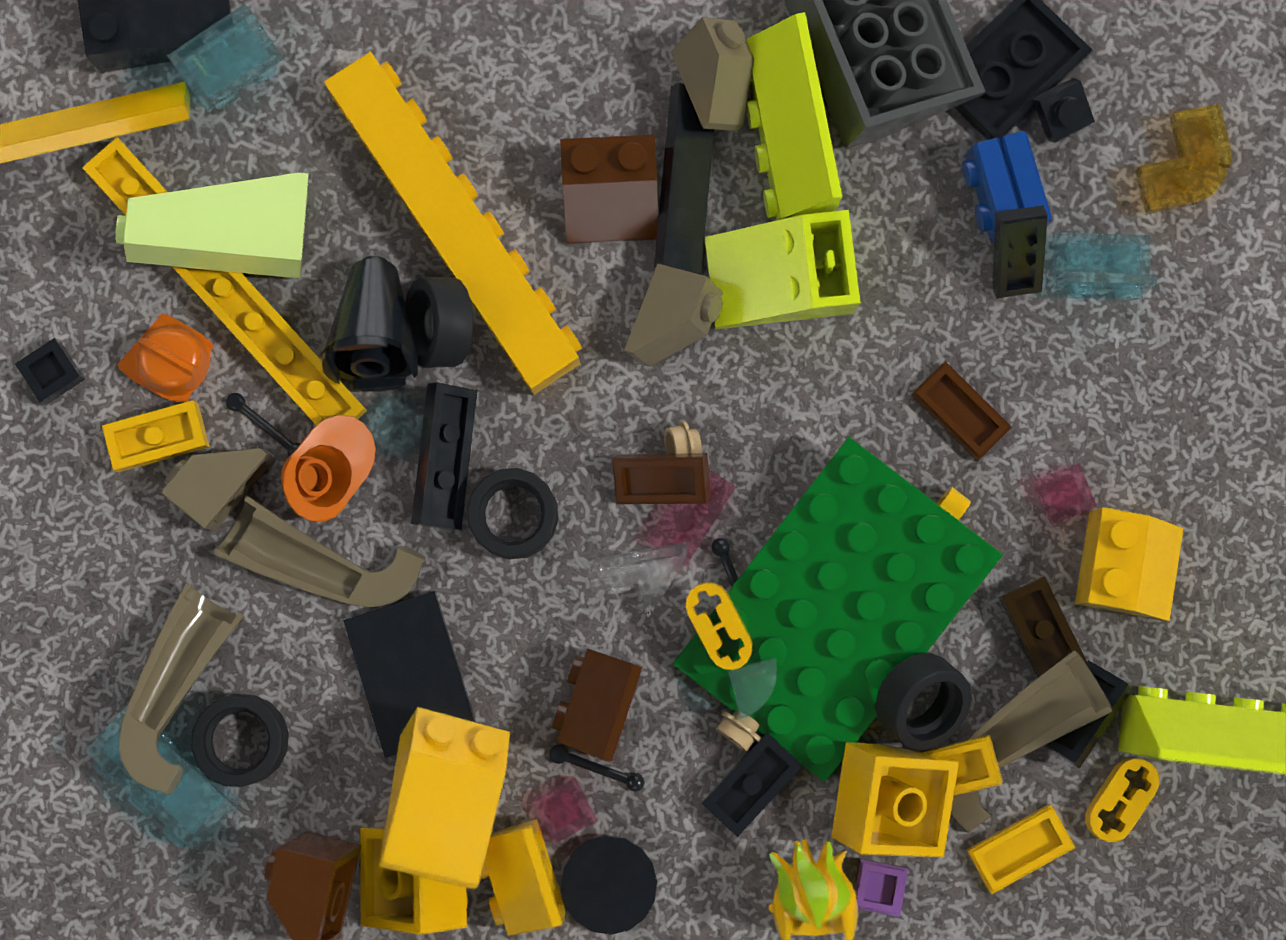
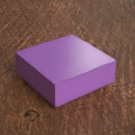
M859 858L854 885L858 909L900 917L908 868Z

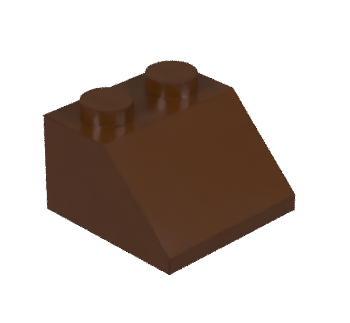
M655 134L560 139L567 244L656 240L658 192Z
M587 649L585 657L576 655L567 679V683L575 685L570 703L560 701L552 725V729L560 731L557 742L612 763L643 667L591 649Z
M306 831L277 847V851H272L264 873V879L270 881L266 898L291 940H340L361 850L360 844Z

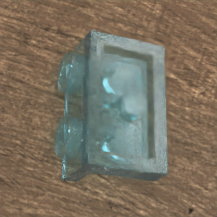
M1057 232L1054 235L1053 290L1067 291L1068 298H1093L1096 296V291L1113 292V298L1116 300H1137L1142 298V293L1148 292L1157 285V275L1150 274V235Z

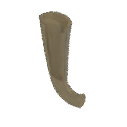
M250 496L245 498V505L224 541L213 553L218 557L260 575L301 590L362 607L386 606L405 596L414 586L425 559L422 554L413 549L398 546L395 559L387 568L375 572L365 570L285 522Z
M187 582L163 625L143 668L124 715L119 737L121 761L129 775L141 785L163 792L169 796L180 783L184 769L181 765L170 764L161 757L158 751L159 736L212 657L245 618L239 612L236 615L213 603Z
M1074 650L1022 690L983 724L968 740L990 735L998 765L1001 768L1113 711L1094 675L1081 656ZM979 790L953 796L951 814L967 833L973 831L992 816L983 808L979 798Z

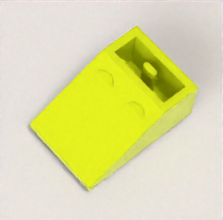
M849 210L798 215L704 238L709 279L723 292L721 312L714 322L715 329L852 315L861 303Z

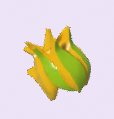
M802 839L801 844L798 840L794 841L792 866L777 853L771 852L769 854L777 870L779 882L774 892L773 903L769 904L768 909L773 913L775 926L781 940H791V934L820 936L844 932L845 940H853L858 919V903L852 883L842 870V862L847 853L846 850L840 851L833 857L831 842L826 841L818 861L815 862L807 839Z

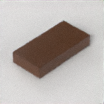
M946 361L911 394L976 461L980 460L1012 428Z
M707 453L616 455L612 458L616 504H707L711 500Z

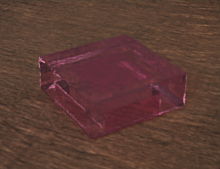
M1080 463L1033 481L1050 525L1097 508Z
M576 777L533 799L554 844L598 820Z

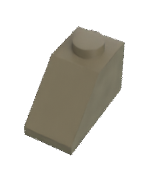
M701 17L671 51V54L703 128L738 131L744 123L754 59L745 41L744 32L739 27L737 21Z
M657 264L624 351L639 363L651 367L707 336L711 323L715 322L720 315L723 292L707 276Z
M260 448L192 455L187 461L185 459L179 461L169 471L165 479L168 484L161 493L203 528L215 532L276 459Z

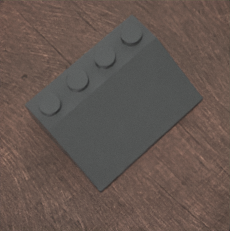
M784 0L790 16L803 12L806 14L821 92L845 149L886 137L982 96L985 93L983 84L947 0Z

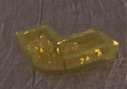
M1220 103L1175 112L1169 118L1179 158L1142 165L1135 171L1146 215L1197 205L1211 197L1222 185L1227 170L1232 165V151Z

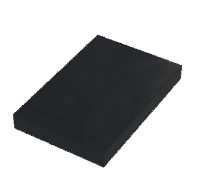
M1013 0L966 45L985 93L954 108L987 140L1001 138L1007 135L1035 108L1032 101L1034 97L1059 85L1090 55L1093 49L1042 0Z
M436 591L343 620L385 758L397 754L400 735L417 707L477 723Z

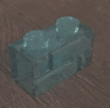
M245 4L167 56L206 111L214 106L216 109H223L229 106L238 98L239 89L252 80L254 83H261L269 79L277 71L276 64L283 60L282 55L256 16Z

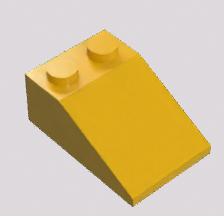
M417 707L399 739L379 862L380 867L471 889L477 888L506 774L510 739L509 731Z

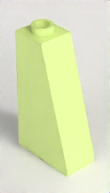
M292 173L128 198L126 216L118 215L116 244L124 245L127 262L300 279L308 173Z

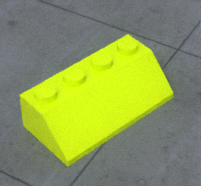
M803 12L794 14L746 39L754 59L750 79L752 100L747 101L746 113L750 129L758 128L761 141L760 145L754 146L757 169L759 173L767 172L770 189L763 190L766 214L768 218L776 217V220L804 214L836 211L842 199L806 14Z

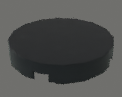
M604 835L587 840L573 851L563 870L561 891L565 907L577 923L592 932L613 935L631 930L646 918L655 903L658 882L653 862L642 847L626 838Z

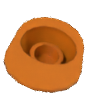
M162 313L117 365L131 380L162 398L174 402H188L192 392L199 387L206 377L210 366V354L213 343L193 328L170 315Z
M335 415L324 419L310 431L299 447L286 459L281 470V484L285 500L298 516L308 521L324 522L336 517L345 508L349 500L368 477L374 465L376 447L373 435L366 425L352 416Z

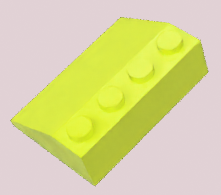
M1138 686V695H1129L1122 705L1118 752L1163 760L1286 774V703L1281 704V712L1263 710L1264 701L1234 697L1232 707L1215 705L1216 695L1186 692L1185 701L1167 699L1168 689Z

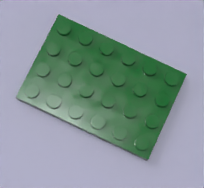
M848 437L727 592L752 640V653L748 662L738 669H722L712 661L696 632L673 664L735 712L739 709L753 718L760 725L757 729L763 735L768 732L805 768L825 783L843 760L846 742L856 743L877 717L875 702L878 689L886 675L899 662L915 654L928 652L1003 554L864 447ZM715 608L710 614L714 624L721 621ZM725 627L718 629L723 641L722 646L717 649L718 653L721 656L729 654L733 660L740 657L738 650L744 645L742 639L732 640Z

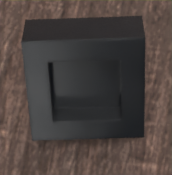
M1071 78L1032 99L1043 131L1051 142L1056 143L1095 122L1081 80Z
M53 338L15 363L38 401L44 405L49 404L85 380L62 342L56 338Z

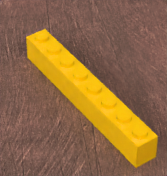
M370 51L325 80L324 84L330 95L454 278L462 281L468 291L471 303L533 395L579 366L580 359L576 352L581 350L582 346L568 325L560 329L550 315L556 311L552 301L542 287L534 291L524 276L530 273L528 266L516 249L509 253L506 251L498 239L504 235V232L490 211L483 215L480 213L473 202L474 199L479 197L473 185L464 173L456 177L447 163L453 160V157L438 135L433 139L429 138L422 127L428 121L414 99L411 98L406 102L403 100L396 89L402 83L388 61L380 65Z

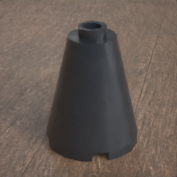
M368 256L354 263L351 267L322 354L323 373L332 382L339 385L340 377L353 381L354 390L383 392L399 389L406 385V377L412 374L413 378H415L418 374L419 359L397 268L383 257Z

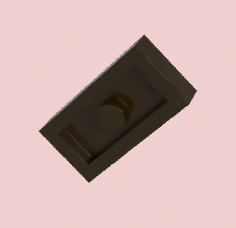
M1045 576L998 597L1038 678L1074 650L1077 651L1086 664L1088 663Z

